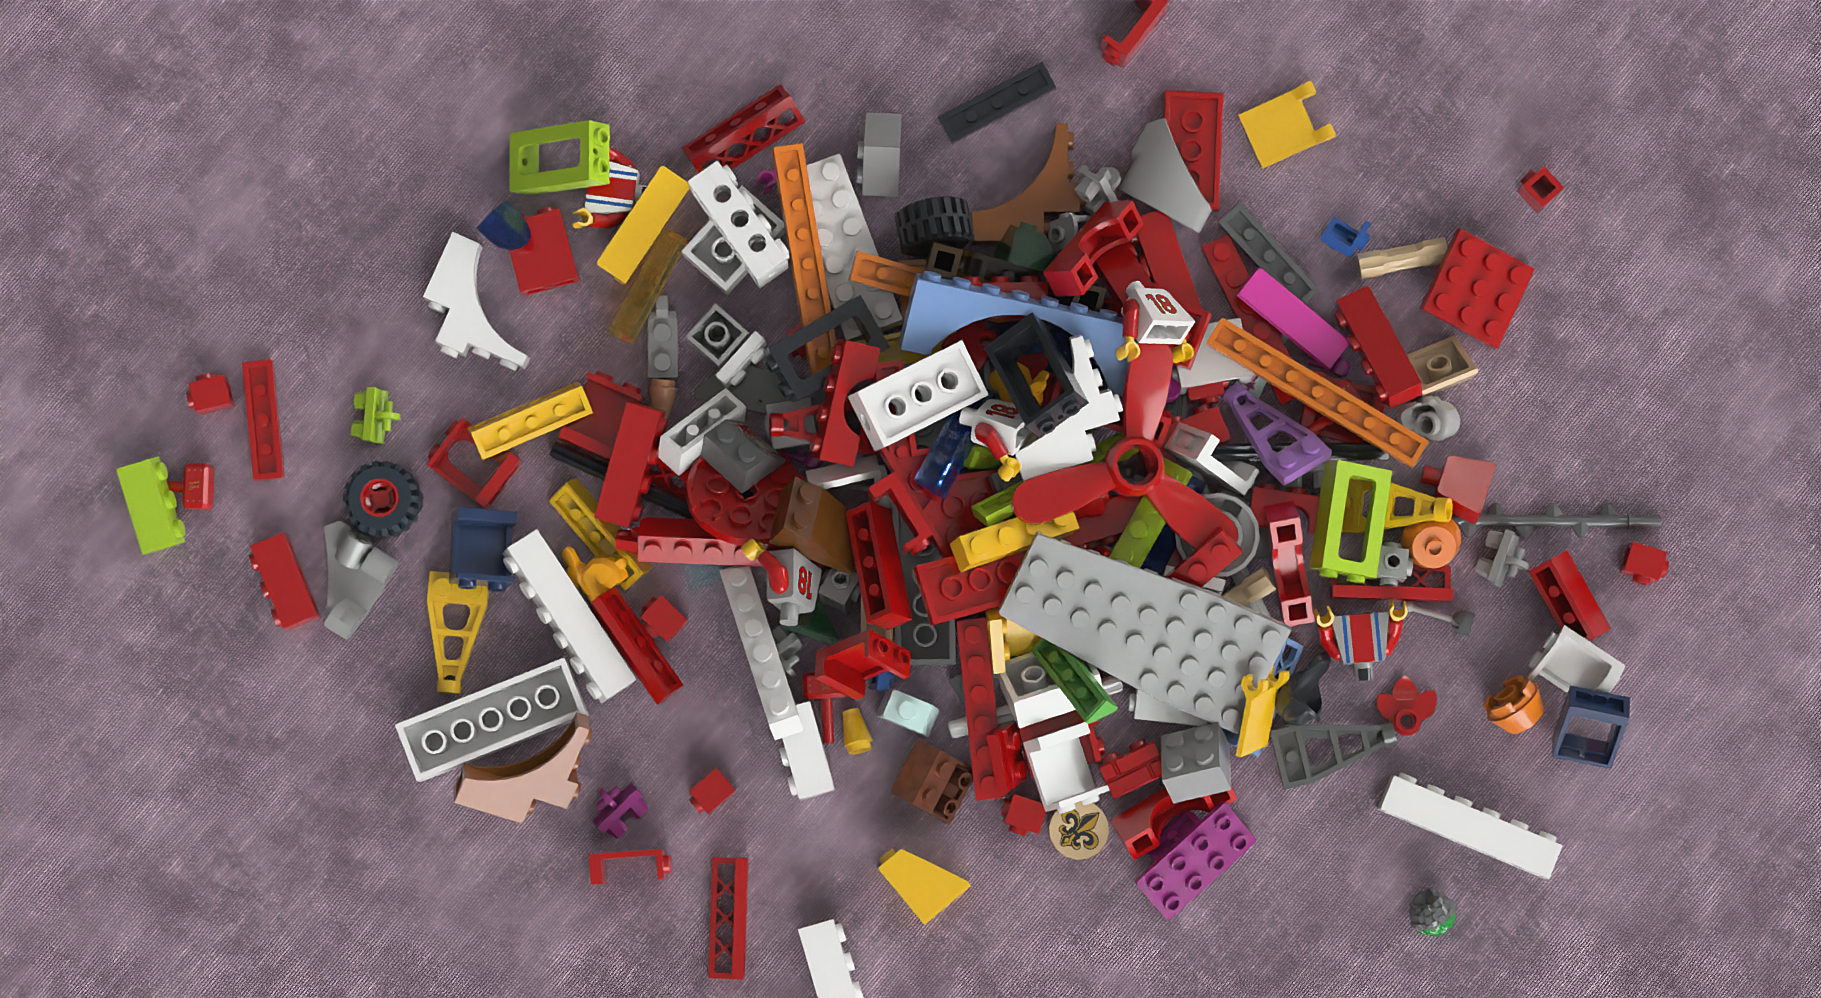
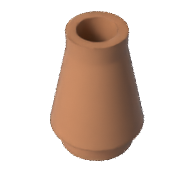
M652 378L651 386H648L651 407L666 411L664 418L668 419L669 422L678 389L675 387V380Z

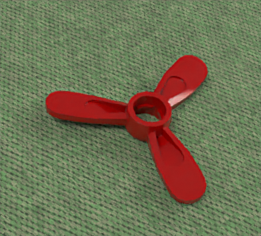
M1136 343L1140 348V354L1136 359L1127 363L1125 376L1123 439L1111 445L1106 451L1103 462L1062 468L1026 480L1015 489L1011 497L1012 510L1020 521L1029 525H1040L1077 511L1110 490L1127 497L1144 495L1165 523L1194 550L1199 548L1221 528L1236 543L1238 541L1237 529L1232 520L1202 495L1164 473V457L1160 449L1153 443L1166 404L1173 366L1172 353L1166 344ZM1135 448L1147 458L1150 472L1145 479L1132 485L1119 473L1117 460L1120 459L1123 453Z

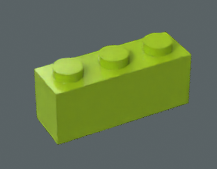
M159 456L117 468L116 471L142 555L184 543L185 527L183 522L177 517L175 510L177 501L174 493L171 490L169 491L166 481L168 478L167 468L160 461Z

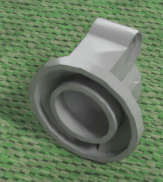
M1223 488L1221 493L1204 494L1202 496L1232 520L1237 529V544L1243 551L1241 555L1214 577L1230 576L1245 568L1255 556L1260 540L1258 521L1249 507L1251 501ZM1175 533L1177 549L1184 560L1195 550Z

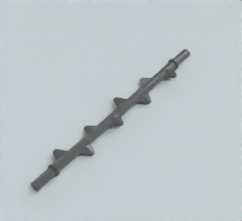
M1493 503L1488 514H1480L1476 524H1472L1454 514L1451 517L1467 538L1472 537L1477 526L1516 527L1522 539H1527L1534 527H1571L1578 538H1584L1589 527H1627V529H1631V527H1661L1660 515H1631V513L1617 515L1611 504H1605L1599 515H1563L1556 503H1550L1544 515H1506L1498 503ZM1394 514V515H1395V516H1408V515H1412V514Z

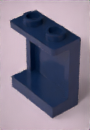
M458 507L451 513L449 583L458 584L460 589H476V585L488 586V591L493 592L506 591V588L515 583V577L511 576L503 562L505 557L502 553L512 545V527L517 524V512Z

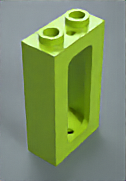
M587 120L510 133L509 192L531 196L609 184V124ZM580 139V163L577 167L539 172V144Z
M1342 460L1325 461L1309 568L1320 570L1319 575L1324 577L1337 578L1338 574L1347 575V581L1355 583H1365L1367 578H1377L1392 477L1391 470ZM1349 479L1372 483L1360 562L1341 559L1338 555Z

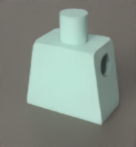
M888 688L876 716L928 738L939 709L903 692Z

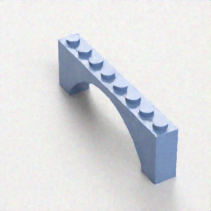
M924 271L923 274L915 273L899 339V345L902 350L931 355L932 348L940 341L972 322L999 315L1028 316L1033 312L1039 319L1049 321L1073 336L1081 334L1084 340L1089 339L1094 359L1104 376V389H1110L1113 395L1123 396L1128 355L1122 360H1118L1116 357V349L1125 344V338L1122 337L1123 318L1118 317V313L1108 309H1100V312L1090 311L1088 306L1080 303H1071L1070 306L1059 304V300L1047 296H1042L1041 300L1029 298V293L1019 290H1012V293L1000 291V287L992 284H983L982 287L970 285L971 281L959 277H954L953 281L941 279L942 275L931 271Z

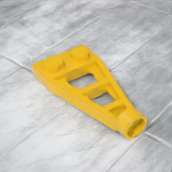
M1349 479L1341 533H1365L1367 518L1362 515L1365 492L1371 491L1372 483ZM1390 483L1384 530L1430 521L1449 522L1453 510L1451 498H1435ZM1401 496L1413 499L1415 501L1414 513L1408 516H1395L1396 497ZM1434 504V510H1433V513H1432V512H1431V507H1432V505Z
M430 571L427 605L438 672L436 692L460 694L461 681L488 607V586L476 585V589H460L458 584L449 583V572ZM461 604L467 605L470 608V615L463 629L450 630L446 627L443 616L445 605ZM447 636L461 637L464 641L461 656L457 660H448L444 656V639ZM452 675L455 677V681L445 680V677Z

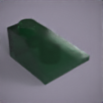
M1020 221L1019 227L1009 225L994 252V257L1003 261L1043 272L1057 255L1046 235L1037 232L1038 226Z
M819 596L816 598L815 608L812 612L798 615V624L796 626L781 625L783 629L831 645L841 641L824 605L817 602Z

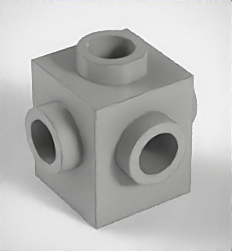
M1075 212L1059 214L1058 220L1048 222L1050 225L1048 236L1051 252H1061L1092 215H1076Z
M1385 542L1384 546H1381L1377 578L1367 579L1380 581L1381 586L1398 587V583L1402 584L1406 580V576H1411L1413 558H1408L1409 549H1403L1402 544Z
M854 567L851 575L831 568V570L827 569L820 580L821 587L818 591L820 601L847 615L854 602L858 603L861 600L856 567Z

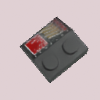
M725 419L704 434L701 457L741 493L747 491L785 463L786 459L775 449L773 450V447L745 422Z

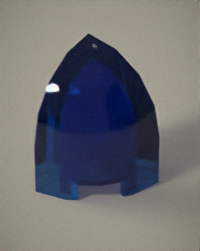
M507 200L493 209L477 227L490 242L506 250L520 249L531 239V230L526 220Z

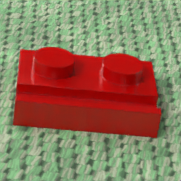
M1015 722L1004 723L992 731V734L986 735L998 793H1009L1010 789L1016 788L1027 780V766L1025 761H1023L1020 748L1021 736L1017 732Z

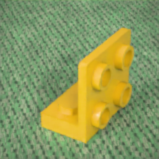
M999 607L986 610L990 657L994 674L1005 673V661L1010 660V657L1031 653V649L1042 639V637L1001 616L998 610Z

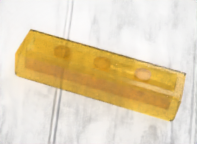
M663 228L608 330L610 335L633 345L678 262L682 250L686 247L689 241L687 238Z

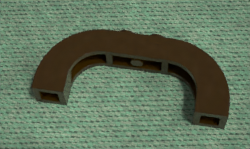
M934 241L931 242L924 271L935 272L951 279L954 277H980V283H991V277H1009V282H1021V276H1038L1039 282H1048L1042 269ZM1048 283V297L1059 300V304L1070 306L1071 303H1080L1088 306V310L1100 312V309H1102L1107 290L1104 287L1092 284L1082 296L1055 297Z

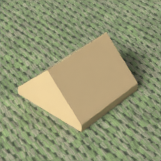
M1455 335L1407 354L1422 382V395L1416 397L1417 400L1469 380L1478 374L1476 365Z

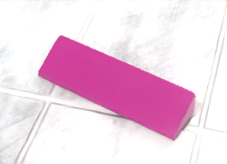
M1258 268L1247 278L1237 294L1242 301L1326 370L1333 366L1349 344L1347 338L1262 268Z

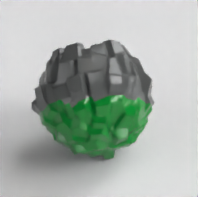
M1432 887L1416 894L1409 908L1412 928L1427 936L1438 937L1445 934L1448 928L1451 929L1453 927L1457 911L1456 903L1447 896L1437 893Z

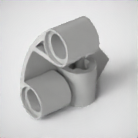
M1162 118L1146 124L1133 148V163L1119 190L1199 233L1212 211L1210 204L1206 201L1190 175L1175 145L1166 119Z
M339 520L324 526L328 562V593L324 627L343 639L348 640L383 592L399 562L373 546L372 540L366 534L344 520Z

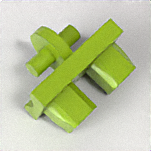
M367 387V391L354 394L355 409L365 410L364 421H353L351 426L352 436L362 438L366 442L384 444L385 431L390 432L391 422L400 421L401 414L392 412L393 402L388 401L389 391L380 390L376 387Z

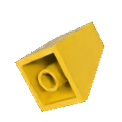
M892 848L879 859L882 863L878 867L879 871L924 925L971 886L967 880L903 849L895 852Z

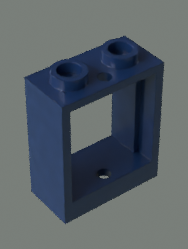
M1570 685L1552 736V757L1611 769L1630 718V697ZM1571 716L1611 723L1612 726L1607 740L1601 741L1566 734Z

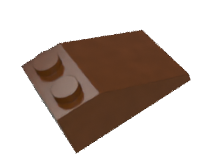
M794 477L780 491L769 543L784 549L794 548L806 558L849 575L853 573L855 559L846 518V511L849 509L822 487Z

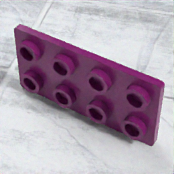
M1224 801L1220 802L1201 820L1190 810L1185 811L1160 834V846L1147 853L1155 862L1141 873L1134 882L1162 916L1169 921L1254 845L1256 839Z

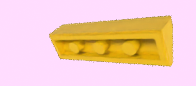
M573 478L566 482L548 500L595 556L612 555L616 558L618 556L626 558L627 564L625 568L629 577L620 583V586L625 591L652 569V565L649 562H639L638 555L632 554L631 551L616 550L615 536L617 530H621L620 527L616 524L594 518L598 502L578 478Z

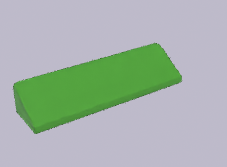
M1044 638L1031 649V652L1087 724L1101 719L1118 709L1117 705L1079 657Z

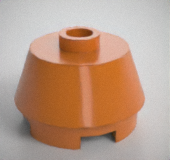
M1452 518L1449 522L1430 521L1405 526L1401 537V544L1403 549H1409L1408 558H1413V564L1427 569L1439 568L1448 564L1457 555L1461 545V533L1458 525Z
M1517 675L1504 681L1502 685L1505 688L1498 692L1495 697L1489 694L1483 703V707L1488 713V720L1510 734H1517L1531 728L1544 713V705L1538 684L1531 682L1529 678L1524 679L1522 675Z

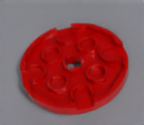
M775 449L786 459L785 463L748 490L753 492L754 496L747 497L745 500L738 489L700 456L693 464L688 476L686 486L688 508L695 521L706 532L719 540L743 546L750 539H754L757 543L760 542L763 545L770 544L769 539L780 491L794 477L804 480L802 473L799 474L791 464L790 458Z

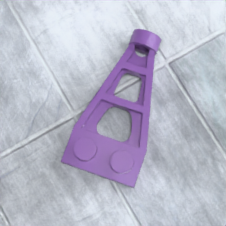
M1241 383L1233 384L1225 392L1223 400L1232 408L1233 414L1263 465L1283 486L1331 459L1332 450L1312 431L1252 396ZM1261 414L1273 422L1258 431L1250 420ZM1279 432L1286 433L1296 440L1295 443L1279 452L1273 451L1267 441L1268 438Z

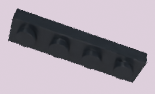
M1040 62L938 117V120L953 145L1056 90V85L1043 62Z

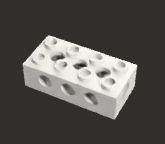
M716 161L688 181L690 191L760 289L789 268L787 261L790 258L788 255L789 251L779 238L774 241L771 237V226L762 213L756 216L753 211L755 210L753 200L745 189L739 192L736 187L738 185L736 182L737 178L726 164L722 167ZM722 195H728L731 197L727 202L724 203L717 201V199ZM740 219L748 221L743 227L734 226L735 222ZM755 244L765 245L762 251L755 252L751 250Z
M961 340L848 396L874 451H877L989 394ZM941 377L946 379L948 383L947 389L942 386ZM915 389L922 395L921 402L915 397ZM889 402L896 408L895 415L889 411Z

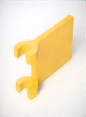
M1308 81L1281 96L1238 115L1262 169L1336 137L1331 123L1318 130H1314L1301 100L1316 95L1312 81Z
M1273 666L1267 679L1258 681L1257 688L1252 684L1254 675L1248 674L1242 678L1241 687L1246 696V704L1236 756L1243 757L1268 745L1278 690L1288 682L1289 671L1283 670L1279 672L1277 680L1273 675L1275 668Z

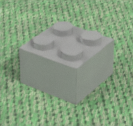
M1219 722L1161 736L1162 781L1173 803L1231 790L1230 745Z

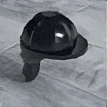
M1327 652L1316 655L1306 670L1297 671L1290 675L1288 682L1278 691L1275 704L1276 711L1288 724L1299 726L1308 724L1314 719L1318 722L1321 720L1319 715L1322 709V698L1318 683L1330 665L1331 657Z

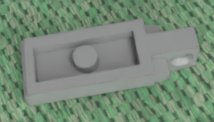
M668 295L656 296V311H649L648 379H678V319L676 318V311H669Z

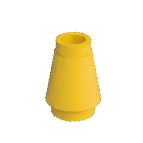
M859 708L843 711L844 748L848 750V754H861L871 750L873 739L860 714Z

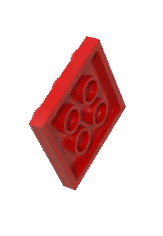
M1461 228L1456 229L1419 309L1493 349H1498L1535 268Z

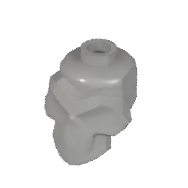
M1438 396L1421 397L1417 402L1402 406L1397 412L1401 425L1432 441H1441L1452 437L1460 426V416L1457 409L1451 403L1442 401Z

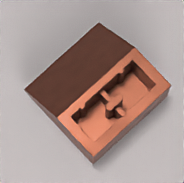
M917 739L890 793L951 824L973 781L972 768L947 753Z

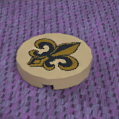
M1082 801L1074 803L1076 807L1074 810L1058 814L1056 810L1052 815L1049 825L1050 840L1055 849L1065 857L1075 860L1088 859L1099 853L1105 846L1109 835L1108 820L1103 811L1094 803L1083 805Z

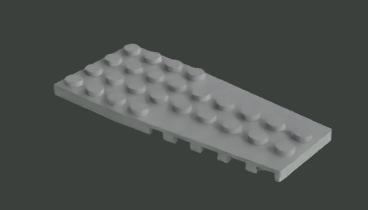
M1040 531L1035 533L998 609L1001 616L1153 698L1212 724L1219 722L1220 727L1235 734H1238L1241 729L1246 704V696L1241 687L1242 678L1248 674L1254 675L1252 684L1255 688L1258 687L1259 680L1267 679L1291 632L1289 625L1210 590L1175 578L1169 579L1160 576L1158 572L1146 568L1143 570L1131 566L1128 562L1118 558L1114 560L1105 557L1097 551L1082 549L1071 545V542L1060 539V541L1043 535Z

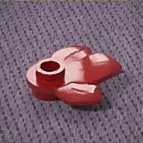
M975 321L959 328V332L949 335L941 344V348L943 350L962 340L978 372L984 367L987 359H990L984 348L985 346H982L981 342L984 340L992 342L999 335L992 330H985L979 321Z
M1402 676L1395 683L1391 695L1385 693L1377 695L1379 713L1384 718L1390 720L1395 732L1402 736L1415 734L1420 729L1422 720L1433 715L1437 703L1436 691L1430 690L1418 694L1414 683L1407 676ZM1404 715L1411 718V724L1408 727L1401 724V718Z

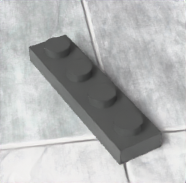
M1241 202L1218 222V225L1226 234H1229L1230 238L1257 268H1262L1304 304L1319 293L1320 289Z

